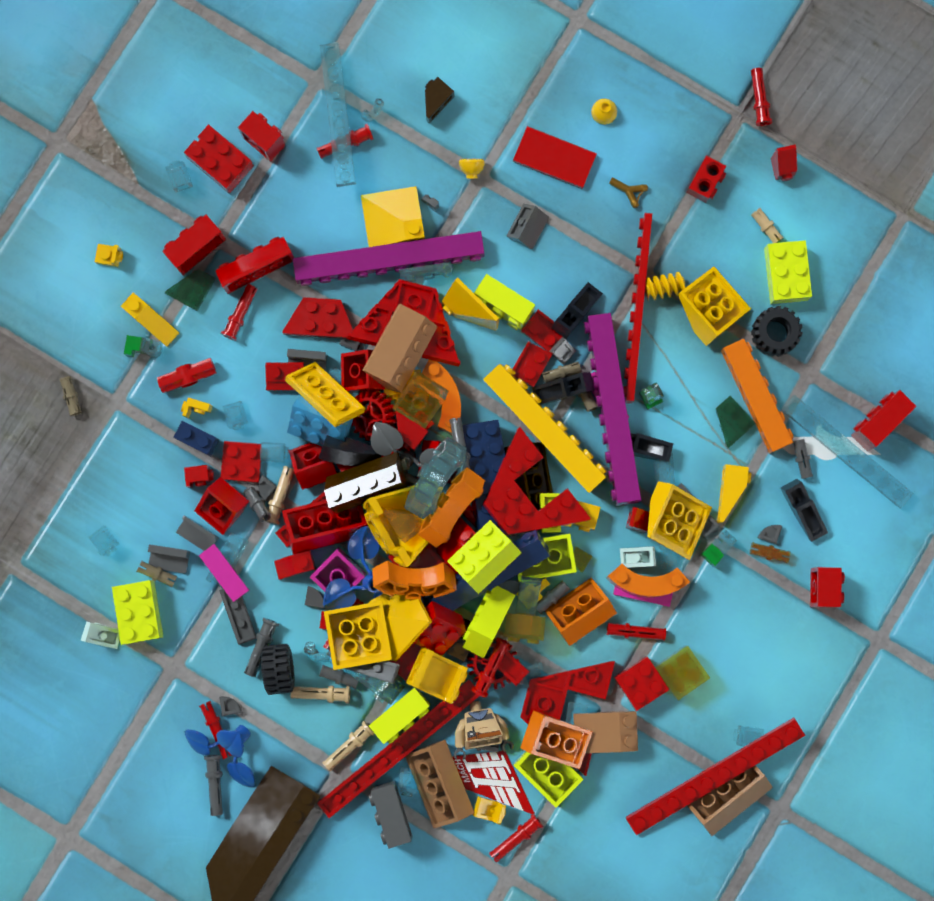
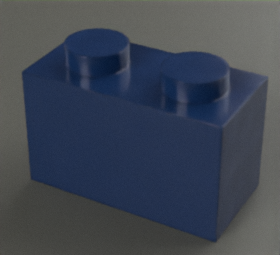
M181 421L173 437L210 457L219 442L218 438L184 421Z

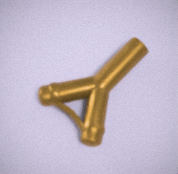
M613 177L609 182L610 185L626 193L633 208L639 206L640 196L643 192L648 191L646 184L628 186ZM641 192L636 199L634 193Z

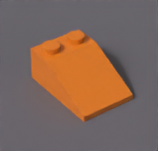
M533 711L520 748L530 754L580 769L593 731Z

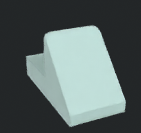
M655 546L621 548V564L623 563L627 568L656 566Z
M86 622L81 641L117 649L120 640L118 629L91 622Z

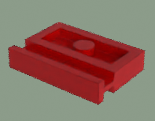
M539 309L521 330L524 335L548 352L562 338L561 335L551 328L554 321Z
M528 341L513 367V370L516 372L514 377L520 378L527 385L534 387L552 354Z
M266 362V390H295L285 379L287 375L303 368L304 362Z

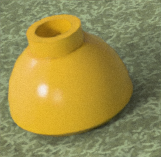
M599 99L592 106V117L599 124H610L617 117V106L610 99Z
M470 158L459 160L460 169L466 174L468 179L477 178V175L483 170L485 165L483 159Z

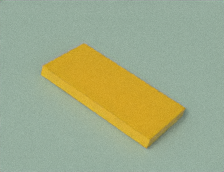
M316 362L286 376L285 381L334 427L359 416L365 411V407Z

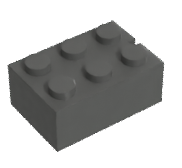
M396 781L373 787L369 799L372 807L375 806L377 810L375 814L377 825L382 826L383 831H381L380 835L383 845L387 844L388 849L411 842L413 836Z

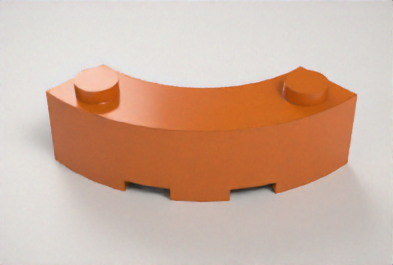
M428 360L421 373V377L435 388L441 399L442 413L438 429L452 435L449 420L461 418L459 391L448 371L437 361Z
M466 467L451 481L452 485L448 488L447 492H442L435 501L434 505L436 507L432 510L430 516H426L418 535L436 548L442 543L445 544L450 539V533L463 511L475 498H479L482 495L485 480Z
M387 560L372 568L373 587L390 596L397 594L405 596V599H421V596L433 595L436 598L457 590L455 571L444 562L428 568L413 569L395 565Z
M623 563L606 577L618 589L645 598L669 595L690 583L678 567L665 575L648 577L632 572Z

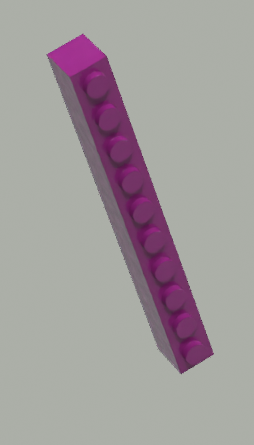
M478 231L293 258V265L297 284L309 286L312 285V282L316 281L329 283L331 279L337 278L340 281L348 280L351 276L364 278L368 277V274L384 275L387 274V271L395 270L397 273L406 271V268L420 270L424 269L427 265L440 267L444 265L443 263L460 264L462 260L469 259L470 262H476L484 257L482 233Z
M611 313L590 315L587 318V322H584L585 334L589 333L587 348L588 352H592L593 358L590 359L591 370L595 371L593 384L594 388L598 390L596 404L597 407L601 408L599 423L600 426L604 427L602 442L603 445L606 444L607 446L605 461L606 464L609 463L610 465L608 480L613 483L611 498L612 501L616 502V506L636 504L641 501L612 317Z

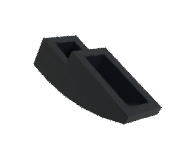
M587 282L556 319L551 328L567 339L603 293Z
M582 372L532 387L533 393L542 400L540 405L595 391L591 372Z
M630 433L634 456L669 462L674 443L639 433Z
M327 435L318 458L341 465L359 466L381 458V455L376 453L372 446L347 437L344 442Z
M795 479L780 488L800 526L811 542L828 533L813 500L809 498L800 480Z

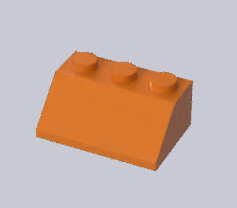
M592 577L559 599L557 604H552L545 610L569 646L617 614L608 597Z

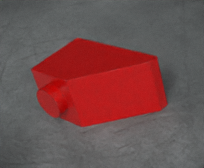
M796 144L777 148L770 158L775 180H790L797 172Z
M397 408V428L404 441L402 447L408 451L410 449L415 451L429 432Z
M636 507L631 508L626 528L648 533L649 512Z
M310 550L274 561L279 580L316 570L312 551Z

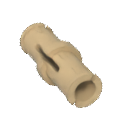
M761 208L751 214L761 227L762 233L765 232L773 243H778V241L784 238L773 225L774 222L768 219Z

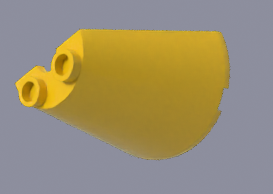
M433 480L371 497L363 504V508L367 509V513L364 516L374 538L387 555L389 553L395 557L393 560L403 567H408L428 544L418 533L426 516H430L432 510L436 507L434 503L441 492L439 485Z

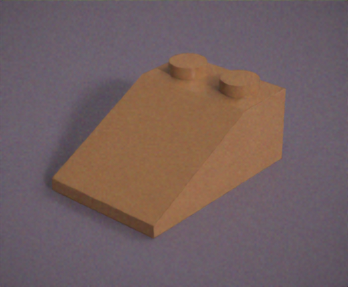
M636 711L573 714L574 725L593 731L586 753L638 751Z

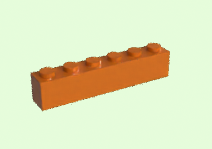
M741 339L722 348L721 353L770 454L792 444L794 436L790 428L787 429L784 424L785 417L782 411H778L775 405L777 400L774 394H770L767 388L769 383L766 377H762L759 371L761 367L758 360L754 359L751 354L753 350L750 343L746 342L745 339Z

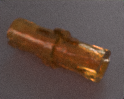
M752 542L751 547L758 550L750 549L749 554L766 557V560L774 559L785 563L789 562L790 558L782 557V555L790 556V551L777 549L772 545L768 547Z

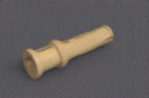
M283 466L273 500L268 502V511L271 513V518L266 522L279 525L280 522L278 520L282 510L285 509L283 503L294 474V469Z
M332 685L328 686V688L294 687L293 692H291V699L327 700L329 703L339 701L349 704L351 689L350 686L334 688Z
M363 721L362 725L355 732L350 733L349 739L322 762L329 771H332L356 747H361L370 735L375 734L369 727V724Z

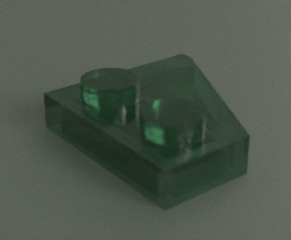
M197 269L167 289L165 294L198 311L216 278Z
M731 396L715 408L727 449L756 424Z

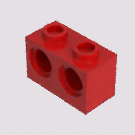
M706 155L686 193L707 203L709 198L713 199L718 190L715 188L717 182L722 183L727 174L724 172L726 165ZM708 169L716 170L717 175H710ZM700 185H705V186H707L708 191H707V192H702V191L699 189V186H700Z

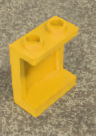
M421 647L406 684L452 704L458 698L459 687L467 677L468 668L427 648Z

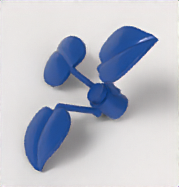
M368 526L358 529L351 536L348 543L350 557L352 559L361 558V562L368 575L364 577L363 585L350 587V583L341 578L331 581L325 590L323 606L329 610L351 607L356 601V595L352 590L367 589L374 593L373 599L383 594V592L373 587V572L365 562V559L374 558L379 551V544Z
M239 725L234 731L220 730L216 734L218 741L215 743H209L207 736L199 731L189 729L184 731L190 746L201 755H209L211 752L210 748L219 744L224 747L226 751L234 756L233 763L227 764L230 776L241 785L247 787L256 786L255 777L251 769L237 761V758L243 755V744L251 736L250 731L245 726Z

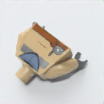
M474 701L469 704L471 711L464 713V719L459 721L455 731V747H457L454 751L455 759L457 760L456 754L458 752H463V760L466 758L463 747H465V750L500 744L501 750L506 752L505 744L509 743V747L512 750L514 744L508 740L510 736L506 722L498 714L493 713L491 708L482 709L480 701Z

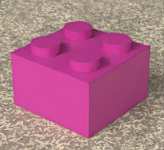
M338 547L311 574L310 578L325 592L328 584L335 579H345L350 583V587L356 586L365 577L366 573Z

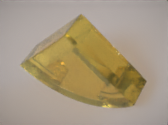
M575 547L573 552L575 565L583 573L592 556Z

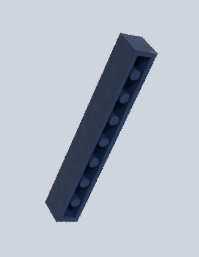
M537 530L528 532L522 538L512 542L522 553L479 594L460 574L457 575L456 573V591L436 598L433 595L421 596V601L425 608L431 601H434L453 611L550 557L549 548Z

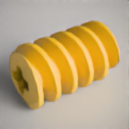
M676 272L675 277L672 273H669L667 278L662 274L660 281L657 276H653L652 281L649 277H646L645 292L648 301L649 296L656 300L657 294L660 295L661 299H664V293H667L669 298H671L672 292L678 296L679 290L686 288L684 277L681 276L680 272Z

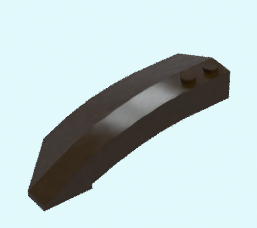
M271 766L206 866L212 901H255L271 873L318 802L320 795Z

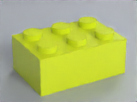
M806 240L767 244L764 248L770 304L808 301L812 297Z
M488 274L485 275L474 292L499 320L505 319L508 321L507 324L515 330L518 328L522 330L535 309L534 303Z
M489 520L447 562L479 594L522 552Z
M565 534L543 538L549 548L550 557L517 575L518 582L576 573L571 535Z
M153 580L112 587L121 645L164 638L155 582Z
M499 586L494 587L492 591L486 592L463 637L466 640L463 648L482 658L485 657L515 594Z
M414 687L373 721L369 727L383 744L386 742L391 744L399 737L398 732L401 729L406 731L415 723L413 719L417 716L421 719L429 712L428 707L430 703L419 689Z
M526 751L513 764L555 808L584 780L571 766L539 757Z

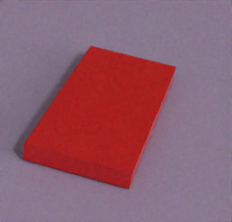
M527 126L513 162L583 189L597 153Z

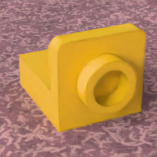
M98 244L94 262L118 267L119 262L123 260V251H121L122 249L119 245Z
M188 397L187 401H184L182 404V416L189 418L192 408H194L193 412L199 414L211 413L213 406Z

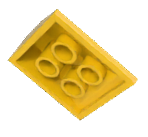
M416 186L361 195L369 247L425 239Z
M714 266L678 293L694 333L705 346L709 345L751 310L748 304Z
M457 277L442 300L443 310L449 316L453 315L455 318L496 331L499 326V318Z
M658 481L650 499L647 537L690 560L712 507L673 484Z
M383 593L369 603L383 602L393 661H397L432 621L421 599H405L403 595L394 594V596Z
M382 601L324 611L333 670L392 660Z

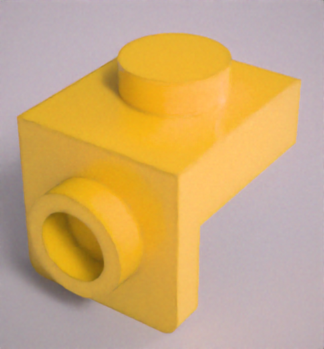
M478 796L474 814L472 815L501 824L506 814V805Z

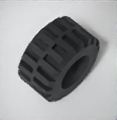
M781 306L770 307L755 319L751 335H753L752 341L753 343L756 342L757 345L755 347L757 349L760 348L762 350L761 353H768L771 357L774 355L779 357L789 353L800 342V337H802L803 333L801 329L803 327L802 324H799V316L797 318L794 316L795 312L793 310L789 312L787 307L783 309ZM770 322H779L785 327L787 336L784 341H774L768 336L767 325Z
M289 645L263 646L261 668L264 688L267 694L274 695L293 692L295 685L294 665Z

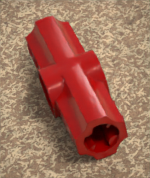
M208 358L195 364L182 365L176 368V371L157 377V382L161 392L166 393L180 387L192 386L198 383V380L217 374L212 359Z

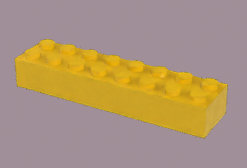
M497 365L483 380L588 493L593 491L608 477L605 474L607 470L601 463L596 464L592 460L594 456L587 449L583 450L579 446L581 442L574 435L570 436L566 432L568 428L561 421L556 422L553 418L555 414L548 407L545 406L543 408L540 405L542 400L535 393L532 392L530 394L527 388L529 386L522 379L519 378L517 380L514 377L516 372L509 365Z

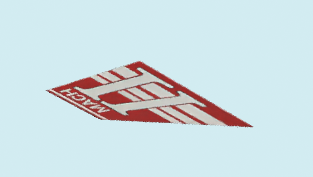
M506 752L466 755L464 760L463 755L456 756L457 760L454 756L452 757L466 790L535 815Z

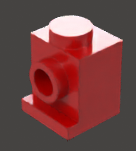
M208 465L184 468L185 482L188 488H193V484H195V487L206 486V482L214 480V471Z

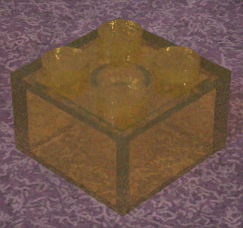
M415 370L402 393L396 398L393 409L421 427L426 428L445 401L449 390Z
M506 613L504 637H508L507 641L520 642V638L527 639V643L539 644V640L544 641L546 617Z
M688 645L683 646L654 666L676 700H680L710 679Z

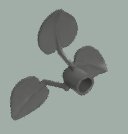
M374 423L371 446L376 453L386 456L391 454L392 451L394 453L398 452L400 460L407 458L410 466L415 462L418 467H421V476L427 480L441 479L452 469L455 461L438 449L429 448L423 451L419 458L420 463L413 450H396L401 448L404 443L401 433L386 423Z

